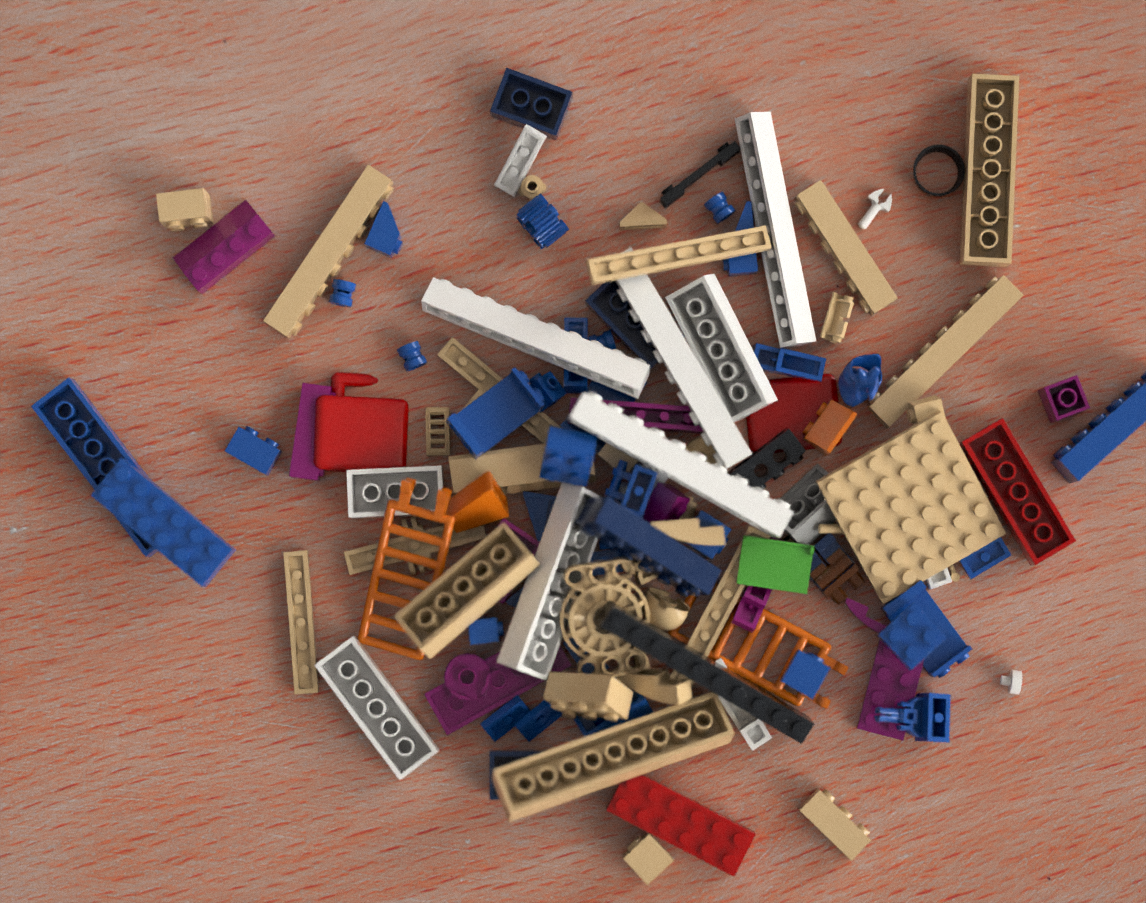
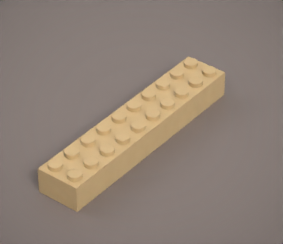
M711 692L688 700L680 705L665 708L496 768L492 772L491 779L508 822H512L731 743L735 733L718 695Z

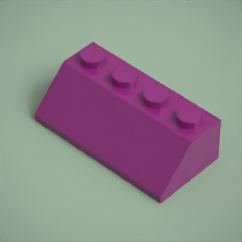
M244 200L176 254L173 259L197 291L203 294L273 239L275 235L248 201Z

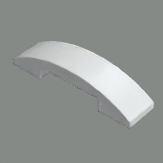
M721 657L715 661L727 668ZM718 696L723 707L752 751L772 738L760 719Z

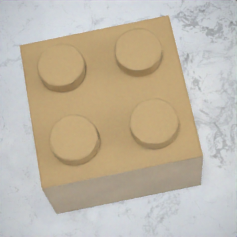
M204 188L156 194L159 222L165 228L170 229L171 232L184 231V227L193 226L194 229L207 228L208 224L214 223L211 197Z

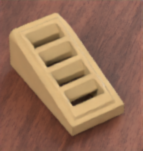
M449 407L425 408L426 456L450 455V427L446 423L447 418L450 416ZM431 415H444V419L431 420ZM431 425H445V429H431ZM431 434H445V439H431ZM431 444H445V448H431Z

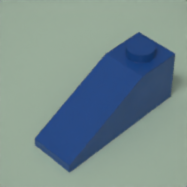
M751 201L746 202L735 231L754 228ZM754 253L723 259V270L728 271V277L757 274V255Z

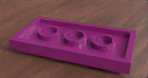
M879 639L857 729L904 741L906 731L897 730L896 725L905 726V724L876 722L874 716H885V714H876L874 712L876 707L906 709V707L897 706V703L900 701L907 702L915 697L924 660L913 670L909 671Z

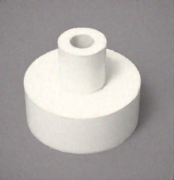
M1011 670L1009 676L1001 675L1000 685L1008 686V693L1019 695L1022 686V671Z

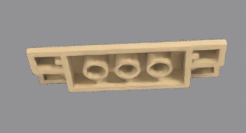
M546 444L487 451L476 460L471 454L449 456L454 495L488 471L491 472L504 494L560 487L562 482L539 478ZM594 460L588 483L596 482Z

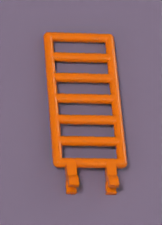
M407 477L406 480L401 482L399 501L389 500L387 502L358 633V641L361 644L416 660H423L425 654L418 646L417 649H412L368 636L370 623L407 633L397 620L373 614L375 600L404 608L411 602V600L379 592L380 578L425 590L443 574L455 524L454 517L446 515L452 490L444 487L442 490H438L435 511L410 505L416 479ZM395 510L445 524L442 537L392 524ZM390 533L439 546L437 560L389 547ZM385 555L434 569L432 583L382 569Z
M715 582L711 591L715 592L719 584ZM689 595L684 602L691 609L697 597ZM739 596L736 606L713 649L710 651L708 658L716 661L721 657L727 668L795 706H800L804 699L807 698L827 709L831 700L816 693L813 699L799 691L794 695L783 689L785 683L780 681L796 651L800 650L803 652L807 642L820 649L817 656L824 660L823 664L845 676L849 667L827 656L831 650V645L828 642L774 613L763 609L753 633L748 632L733 661L720 655L736 626L731 621L742 596ZM765 620L778 626L753 673L741 665ZM681 626L668 631L667 634L686 645L688 644L690 638L679 633ZM787 631L799 639L774 684L762 676Z

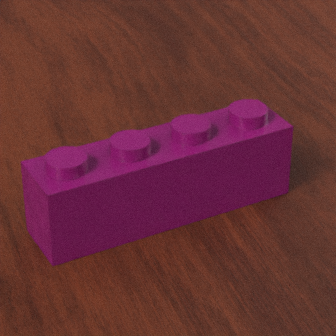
M302 383L289 477L320 481V476L324 477L325 470L316 468L313 463L315 402L321 395H336V393L332 392L331 386Z

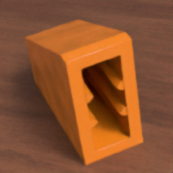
M488 471L450 498L446 515L454 517L455 524L453 529L456 533L509 517L508 500L491 472Z

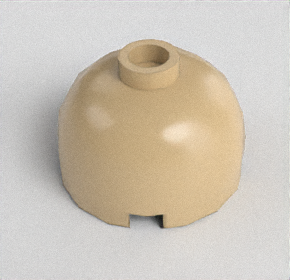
M650 588L644 596L650 610V624L661 630L677 629L685 621L690 607L680 598H677L675 601L668 597L671 593ZM643 605L641 611L645 618V607Z

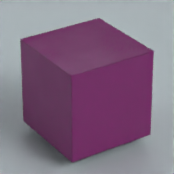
M1077 375L1037 390L1050 423L1090 408Z

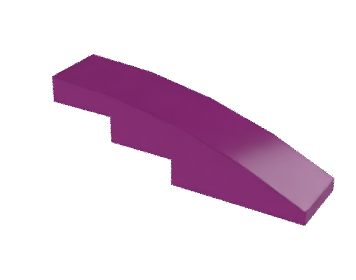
M770 537L772 540L785 541L778 537ZM747 585L731 623L753 633L772 589Z

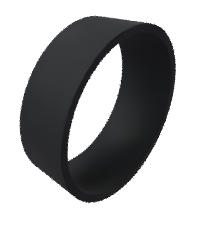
M929 146L919 153L914 162V180L917 186L928 195L943 196L950 194L961 185L964 179V162L959 153L949 146ZM929 153H944L951 157L957 166L958 176L956 183L947 192H930L917 179L916 167L919 161Z

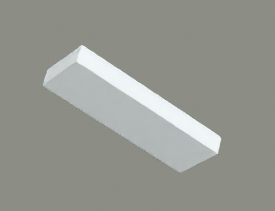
M526 124L494 186L514 197L547 136Z

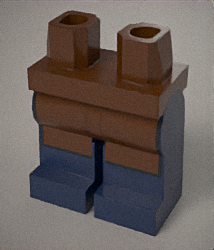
M828 533L814 545V550L827 565L823 563L814 551L809 580L826 598L830 597L831 600L839 605L848 597L840 587L847 581L856 590L865 583L858 572L860 568L838 544L832 534Z

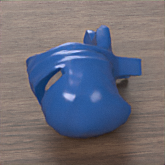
M879 354L858 356L845 366L839 376L838 386L841 398L846 405L854 407L863 403L868 398L870 400L874 399L882 382L881 356ZM853 366H860V367L865 368L866 370H863L862 368L856 369V368H852V367H853Z

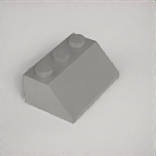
M818 463L780 498L790 505L789 509L794 512L784 532L795 543L810 545L822 534L818 532L819 524H832L836 521L815 482L829 474Z

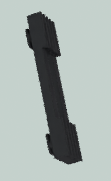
M736 141L730 145L726 142L717 149L719 153L690 176L675 187L671 184L661 192L663 196L660 198V203L666 209L682 197L686 188L716 165L722 166L737 155L741 148Z

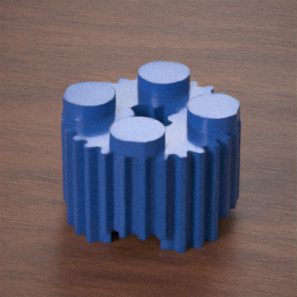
M541 193L520 208L516 214L521 226L527 230L541 250L544 247H549L569 230L563 220L558 219L559 213L551 203L549 204Z

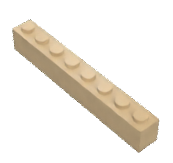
M367 165L263 320L266 324L289 339L292 335L296 336L302 327L300 322L305 315L308 317L316 306L313 304L318 296L322 297L328 289L326 283L331 276L335 278L342 267L339 264L344 257L348 258L355 248L353 243L357 237L359 239L363 237L368 228L365 225L370 218L374 219L380 210L379 204L383 198L387 200L392 194L394 188L390 178Z
M1004 275L999 279L994 277L985 286L988 290L982 296L978 293L969 301L971 307L966 312L961 309L952 318L955 322L949 328L944 326L935 335L938 339L932 345L928 342L919 350L921 356L916 361L911 358L902 367L905 372L901 376L897 377L894 375L885 384L888 388L882 394L878 391L874 399L869 400L871 405L867 409L886 429L909 408L908 402L918 400L1024 296Z

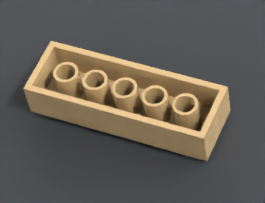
M503 522L394 617L418 648L431 659L535 570L540 563Z

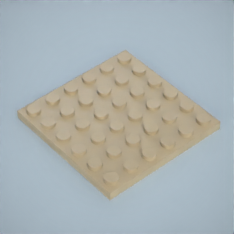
M940 410L815 481L882 604L904 593L918 581H925L1006 534L944 414Z

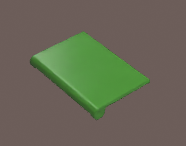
M743 535L736 584L807 594L814 546Z

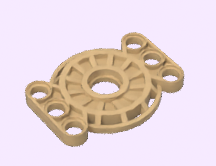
M625 557L568 566L564 571L565 582L571 589L561 605L559 614L560 628L568 646L577 655L582 657L577 664V671L580 674H583L581 668L586 663H592L595 667L591 674L612 675L613 677L638 673L646 666V658L641 651L637 650L634 646L630 647L631 644L609 631L598 628L593 622L595 612L605 607L610 599L642 618L641 607L644 605V620L650 623V610L647 600L641 590L632 581L628 580L632 577L634 568L632 563ZM620 563H626L629 566L628 572L624 575L616 573V567ZM595 567H603L605 569V575L602 578L596 579L592 576V571ZM574 570L580 571L582 574L580 581L576 583L570 582L568 579L569 573ZM632 588L638 592L641 597L640 600H636L635 596L630 592ZM571 597L573 601L570 604L569 611L566 612V604ZM564 618L568 619L569 631L565 632ZM568 638H574L575 642L579 645V648L577 649L573 644H571ZM633 655L641 657V663L637 667H632L628 663ZM610 659L618 661V666L613 671L605 668V663Z

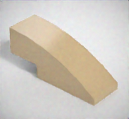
M699 518L650 522L651 525L677 541L706 546L725 545L724 526L700 528Z
M644 668L638 673L616 676L617 680L625 686L652 700L680 705L692 698L690 679H670L669 669Z

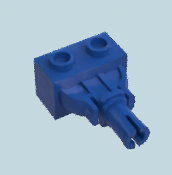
M916 693V697L909 699L907 702L900 701L897 703V706L906 707V709L876 707L874 713L885 714V716H874L876 722L905 724V726L896 725V729L906 731L909 735L915 737V741L949 742L951 694Z

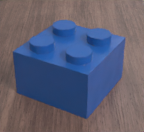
M550 426L539 478L586 487L594 459L597 435Z
M914 602L876 635L909 671L913 670L947 638Z

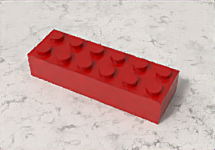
M1003 418L959 443L969 464L1030 566L1039 564L1076 542Z
M644 774L620 782L606 807V811L735 877L756 835L754 831Z

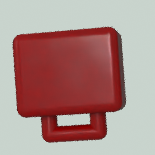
M334 373L331 376L332 392L336 393V395H321L315 402L313 457L315 467L329 472L406 467L409 416L407 401L394 398L345 396V387L371 386L376 384L378 379L363 373Z
M823 374L821 382L796 377L768 379L778 400L746 417L750 451L754 453L785 428L791 430L805 450L815 449L803 440L806 435L802 432L810 421L815 423L819 415L816 412L823 402L828 404L833 400L839 403L835 376ZM841 437L835 447L842 443L843 437ZM778 449L774 453H780L784 451L782 449Z

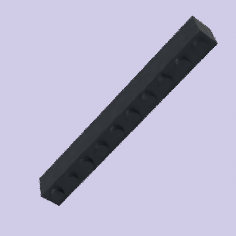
M610 599L597 618L600 627L801 744L814 726L813 721L806 714Z

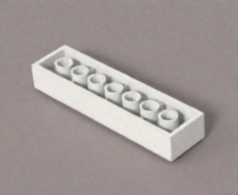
M561 483L535 555V559L540 565L527 577L497 659L498 663L547 681L563 638L559 621L561 605L571 589L565 582L564 571L568 566L590 562L598 541L597 537H590L581 531L582 528L575 524L587 499L601 497L600 495L581 486ZM577 570L570 572L568 575L569 581L573 583L580 581L582 577L581 572ZM571 597L566 604V612L569 611L570 604L573 601ZM564 618V628L566 629L568 619Z

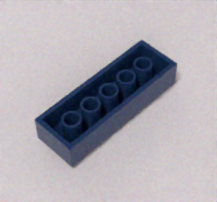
M609 497L587 499L575 524L582 528L581 531L590 537H597L601 540L600 544L609 549H616L620 552V557H625L629 561L633 560L638 563L639 569L646 573L652 572L657 576L659 582L674 586L676 588L675 591L684 597L689 595L695 597L709 595L721 572V569Z

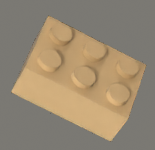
M549 672L543 699L551 704V708L562 712V716L575 719L576 716H583L589 720H597V717L617 722L618 719H628L633 692L612 675Z

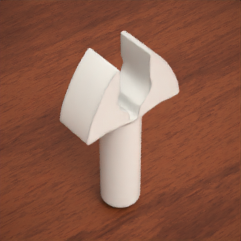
M884 189L877 190L867 197V199L871 200V207L858 223L861 229L865 230L879 211L884 210L887 213L890 211L892 194H890L885 203L878 204V196H880Z

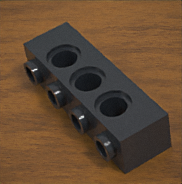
M785 428L727 474L745 478L748 481L747 485L751 488L759 487L764 489L766 487L764 483L771 478L776 480L785 473L784 468L790 463L792 466L799 463L804 458L802 454L806 450L791 430ZM778 449H782L785 453V457L781 462H775L773 459V454ZM758 464H764L766 467L765 474L760 477L756 476L754 468Z

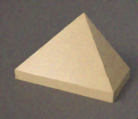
M641 201L620 221L619 229L666 228L667 219Z

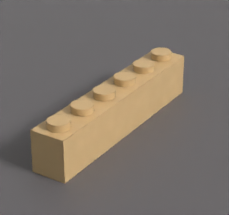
M820 180L799 193L795 198L797 201L795 203L796 208L801 215L805 214L809 219L808 226L813 234L818 233L822 239L820 244L827 254L831 253L835 259L833 264L840 274L844 273L848 279L846 284L853 294L856 292L861 299L859 305L865 313L869 312L873 316L898 299L823 182Z

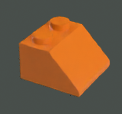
M833 400L828 404L822 403L816 412L819 415L815 423L810 421L802 432L806 435L803 440L825 456L831 453L857 416V413Z

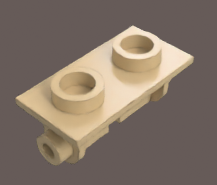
M833 292L822 327L821 338L834 344L841 343V340L845 338L844 335L848 323L844 322L843 318H850L854 306L853 297L846 295L843 297Z

